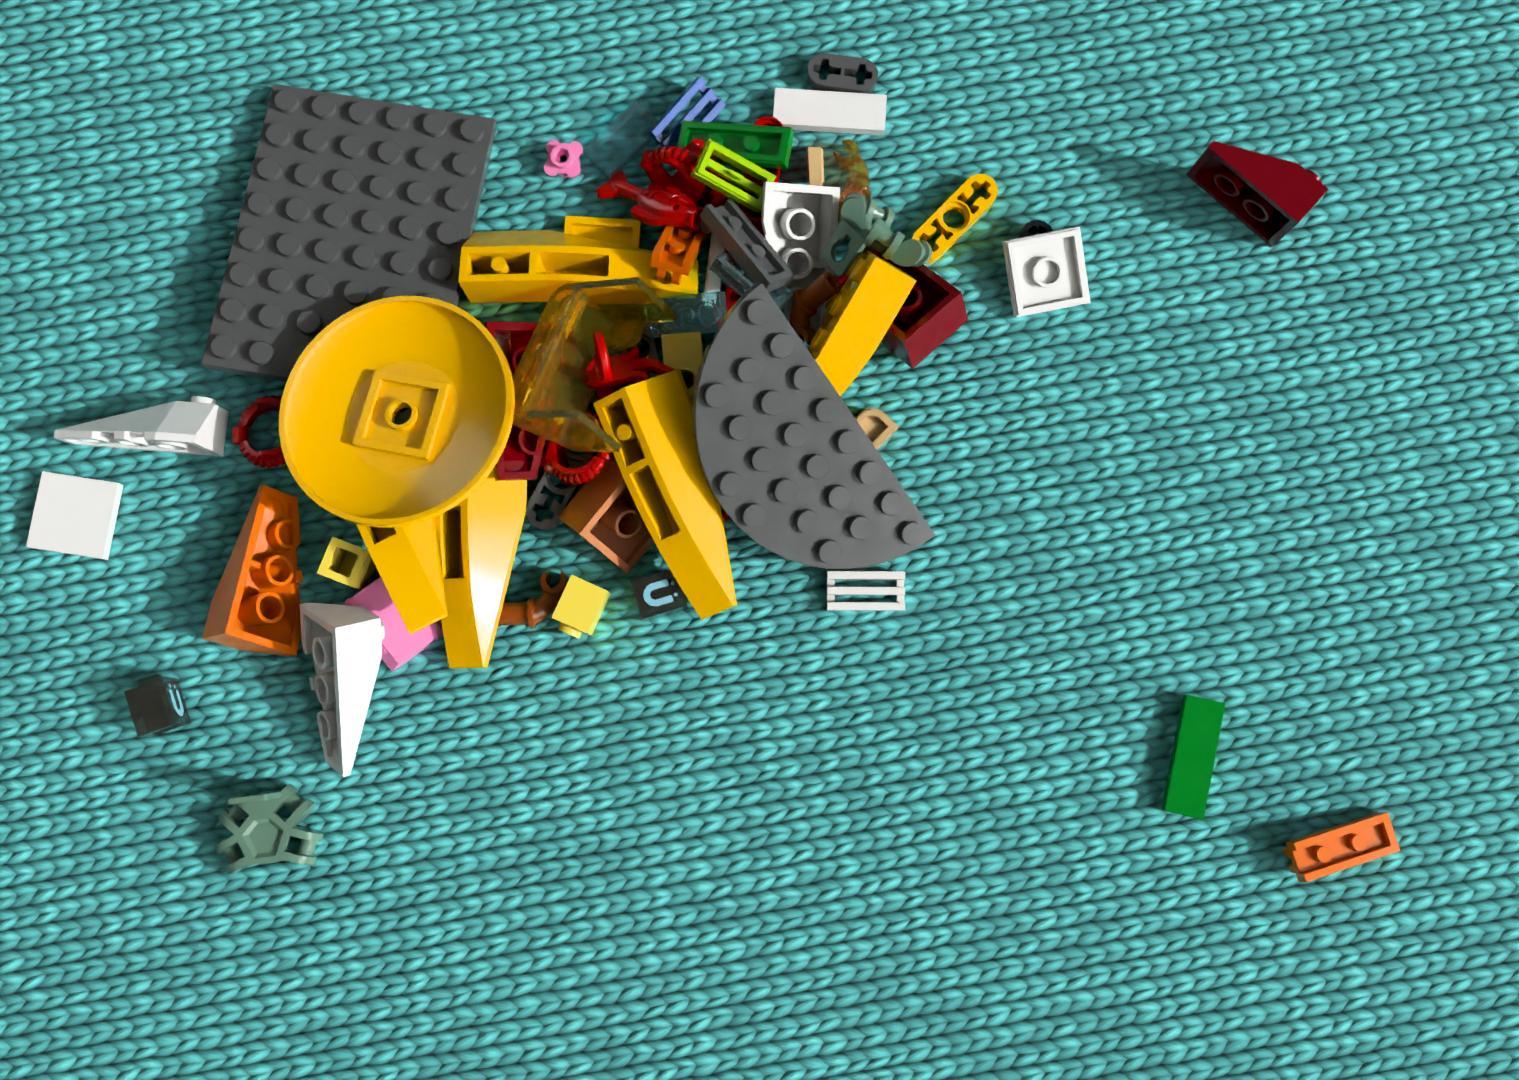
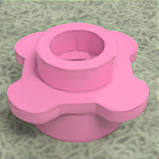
M555 139L549 141L546 145L548 161L544 164L545 173L550 177L557 175L562 178H576L581 172L579 156L583 153L582 145L577 141H572L570 144L560 143ZM562 156L567 157L565 162L560 161Z

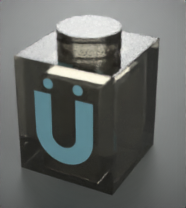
M670 570L631 581L639 612L644 622L689 608L686 600L688 598Z
M155 674L137 680L138 687L124 691L138 737H154L191 724L178 679L162 678L161 674Z

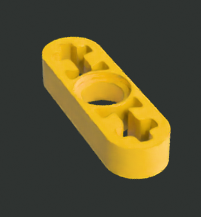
M975 174L968 178L914 233L912 239H923L925 241H929L935 235L936 230L941 234L934 244L933 249L935 252L932 251V255L925 265L938 261L991 208L998 193L997 184L993 178L986 174ZM973 187L976 190L982 187L987 190L985 194L986 199L979 197L969 208L966 203L974 192ZM950 210L958 211L964 218V224L959 228H950L944 223L943 215Z

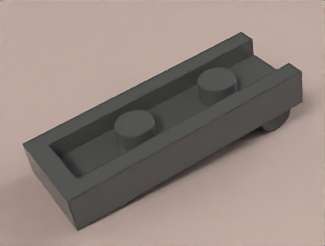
M728 199L723 206L715 208L712 204L704 207L699 215L701 218V230L706 234L712 232L754 284L761 282L768 292L789 285L795 274L734 200Z

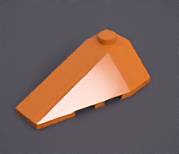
M264 484L259 486L212 599L202 639L237 650L289 657L297 655L301 638L299 583H303L302 570H298L297 546L301 543L298 498Z

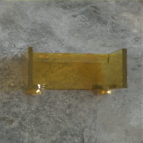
M639 277L562 285L549 298L512 377L515 390V409L512 424L572 451L619 452L621 445L599 427V422L594 416L585 413L596 389L588 387V380L584 374L586 368L596 355L593 331L602 332L608 356L610 357L612 351L625 350L635 346L642 337L646 323L675 322L678 315Z

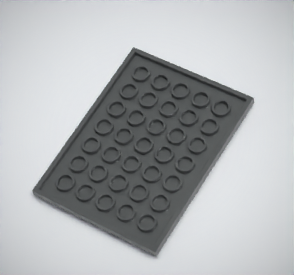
M274 84L201 364L210 370L287 382L297 359L315 336L338 317L356 307L382 298L395 296L430 297L457 306L461 292V286L458 282L461 247L474 233L497 129L495 119Z

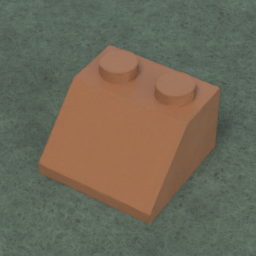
M607 461L604 464V469L601 468V472L598 475L595 474V478H590L558 518L628 574L654 543V540L634 503L618 464L614 461Z

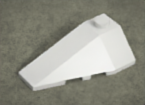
M764 182L761 223L765 239L795 274L788 286L778 289L784 316L789 323L794 301V291L797 289L803 290L821 276L824 271L830 272L834 276V271L820 258V253L838 226L840 187ZM826 302L817 308V313L809 318V327L815 329L816 332L829 311L825 308Z
M193 396L191 397V402L174 401L57 429L54 432V438L71 445L223 457L229 412L216 405L215 399Z
M302 603L299 604L302 646L304 654L312 653L316 676L309 677L311 690H315L317 699L323 708V711H319L316 717L325 763L345 777L351 775L382 658V640L385 637V629L381 618L363 606Z

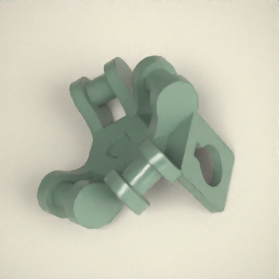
M854 192L845 197L841 208L842 221L820 253V258L838 276L844 277L865 246L872 247L881 253V256L885 259H890L895 264L906 267H918L925 264L932 255V248L925 240L908 239L902 242L905 237L903 233L897 231L895 234L890 231L895 216L894 210L887 206L880 208L877 206L875 199L869 196L864 197L862 194ZM850 237L851 241L848 244L849 250L846 258L841 262H837L834 256L837 245L842 241H847Z
M292 784L287 785L280 792L250 795L240 790L234 798L227 799V805H234L230 810L224 809L218 816V819L234 835L216 845L215 849L218 854L224 853L229 863V866L226 867L228 874L233 875L250 865L278 861L315 865L317 856L313 853L316 843L322 841L324 832L307 827H298L297 825L311 813L316 804L310 799L304 801L296 794L298 789ZM284 806L293 812L286 821L277 814ZM248 813V818L243 822L242 819ZM290 836L301 839L298 850L287 849Z

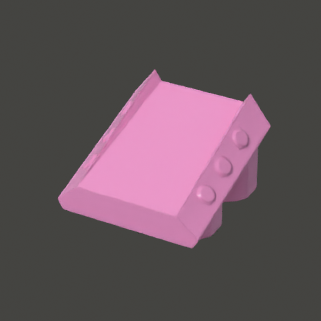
M381 577L353 597L348 598L343 604L363 606L381 618L385 629V637L382 640L381 659L392 672L443 636L441 620L410 634Z

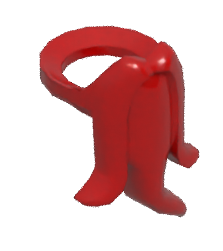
M593 331L596 355L584 372L588 380V387L590 388L641 382L648 379L647 373L662 375L674 371V368L657 360L639 358L637 346H634L627 354L609 357L602 332Z

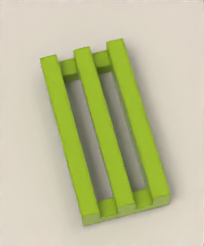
M711 139L705 141L702 148L703 152L699 155L696 168L693 169L690 176L756 213L762 211L763 186L760 187L739 173L710 159L711 154L715 155L763 183L774 182L776 176ZM705 168L713 171L714 173L722 176L723 178L758 196V198L749 195L748 193L713 175L712 173L706 171Z

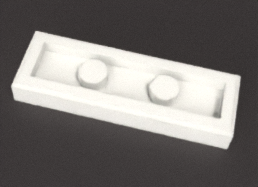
M775 88L773 117L777 118L783 127H791L792 130L884 136L887 95Z

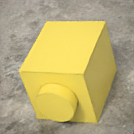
M332 536L317 574L362 590L369 585L376 566L368 550Z
M571 575L551 618L561 622L558 630L578 639L582 632L592 636L611 593Z

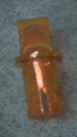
M849 139L842 140V144L845 150L851 152V157L843 158L833 152L837 166L843 171H848L850 177H847L845 180L847 185L840 193L838 220L840 222L842 221V204L848 194L858 192L864 197L872 195L869 190L870 180L866 163L860 156L857 144Z

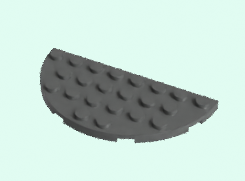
M761 282L754 284L724 316V321L718 328L710 345H707L694 386L692 403L693 437L696 440L703 476L713 496L730 519L754 541L777 555L807 566L825 569L863 568L890 561L920 547L936 535Z

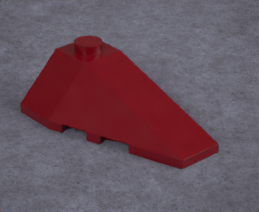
M485 322L482 325L492 334L507 358L515 390L514 419L506 446L493 468L495 481L535 480L547 437L545 432L548 423L547 419L550 410L554 408L556 399L554 394L558 377L562 375L565 362L562 324Z

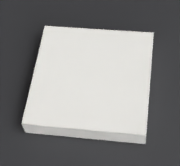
M1080 227L1002 241L1013 317L1091 303Z
M42 471L26 547L108 560L123 485L116 482Z

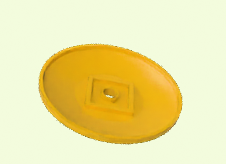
M395 296L368 302L350 310L327 325L307 345L297 359L284 387L279 410V437L283 456L291 475L306 495L320 507L341 519L362 526L377 528L409 526L443 514L466 499L482 484L497 464L506 446L512 428L515 409L514 383L507 358L495 338L480 321L463 309L443 300L423 296ZM403 408H411L412 414L410 419L404 424L396 425L395 416L397 412Z

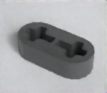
M823 53L814 56L807 67V82L813 90L871 94L877 84L878 70L874 63L864 58ZM821 67L828 68L827 80L819 79L818 72H820ZM858 72L865 73L864 85L856 84L857 80L855 77Z

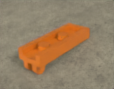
M667 225L652 251L650 266L657 268L656 279L664 281L667 271L673 272L671 283L680 285L682 275H689L709 233H704L701 228L693 230Z
M1377 812L1286 842L1287 847L1283 849L1285 856L1292 860V863L1288 864L1290 872L1296 873L1297 879L1300 882H1309L1400 851L1388 812Z

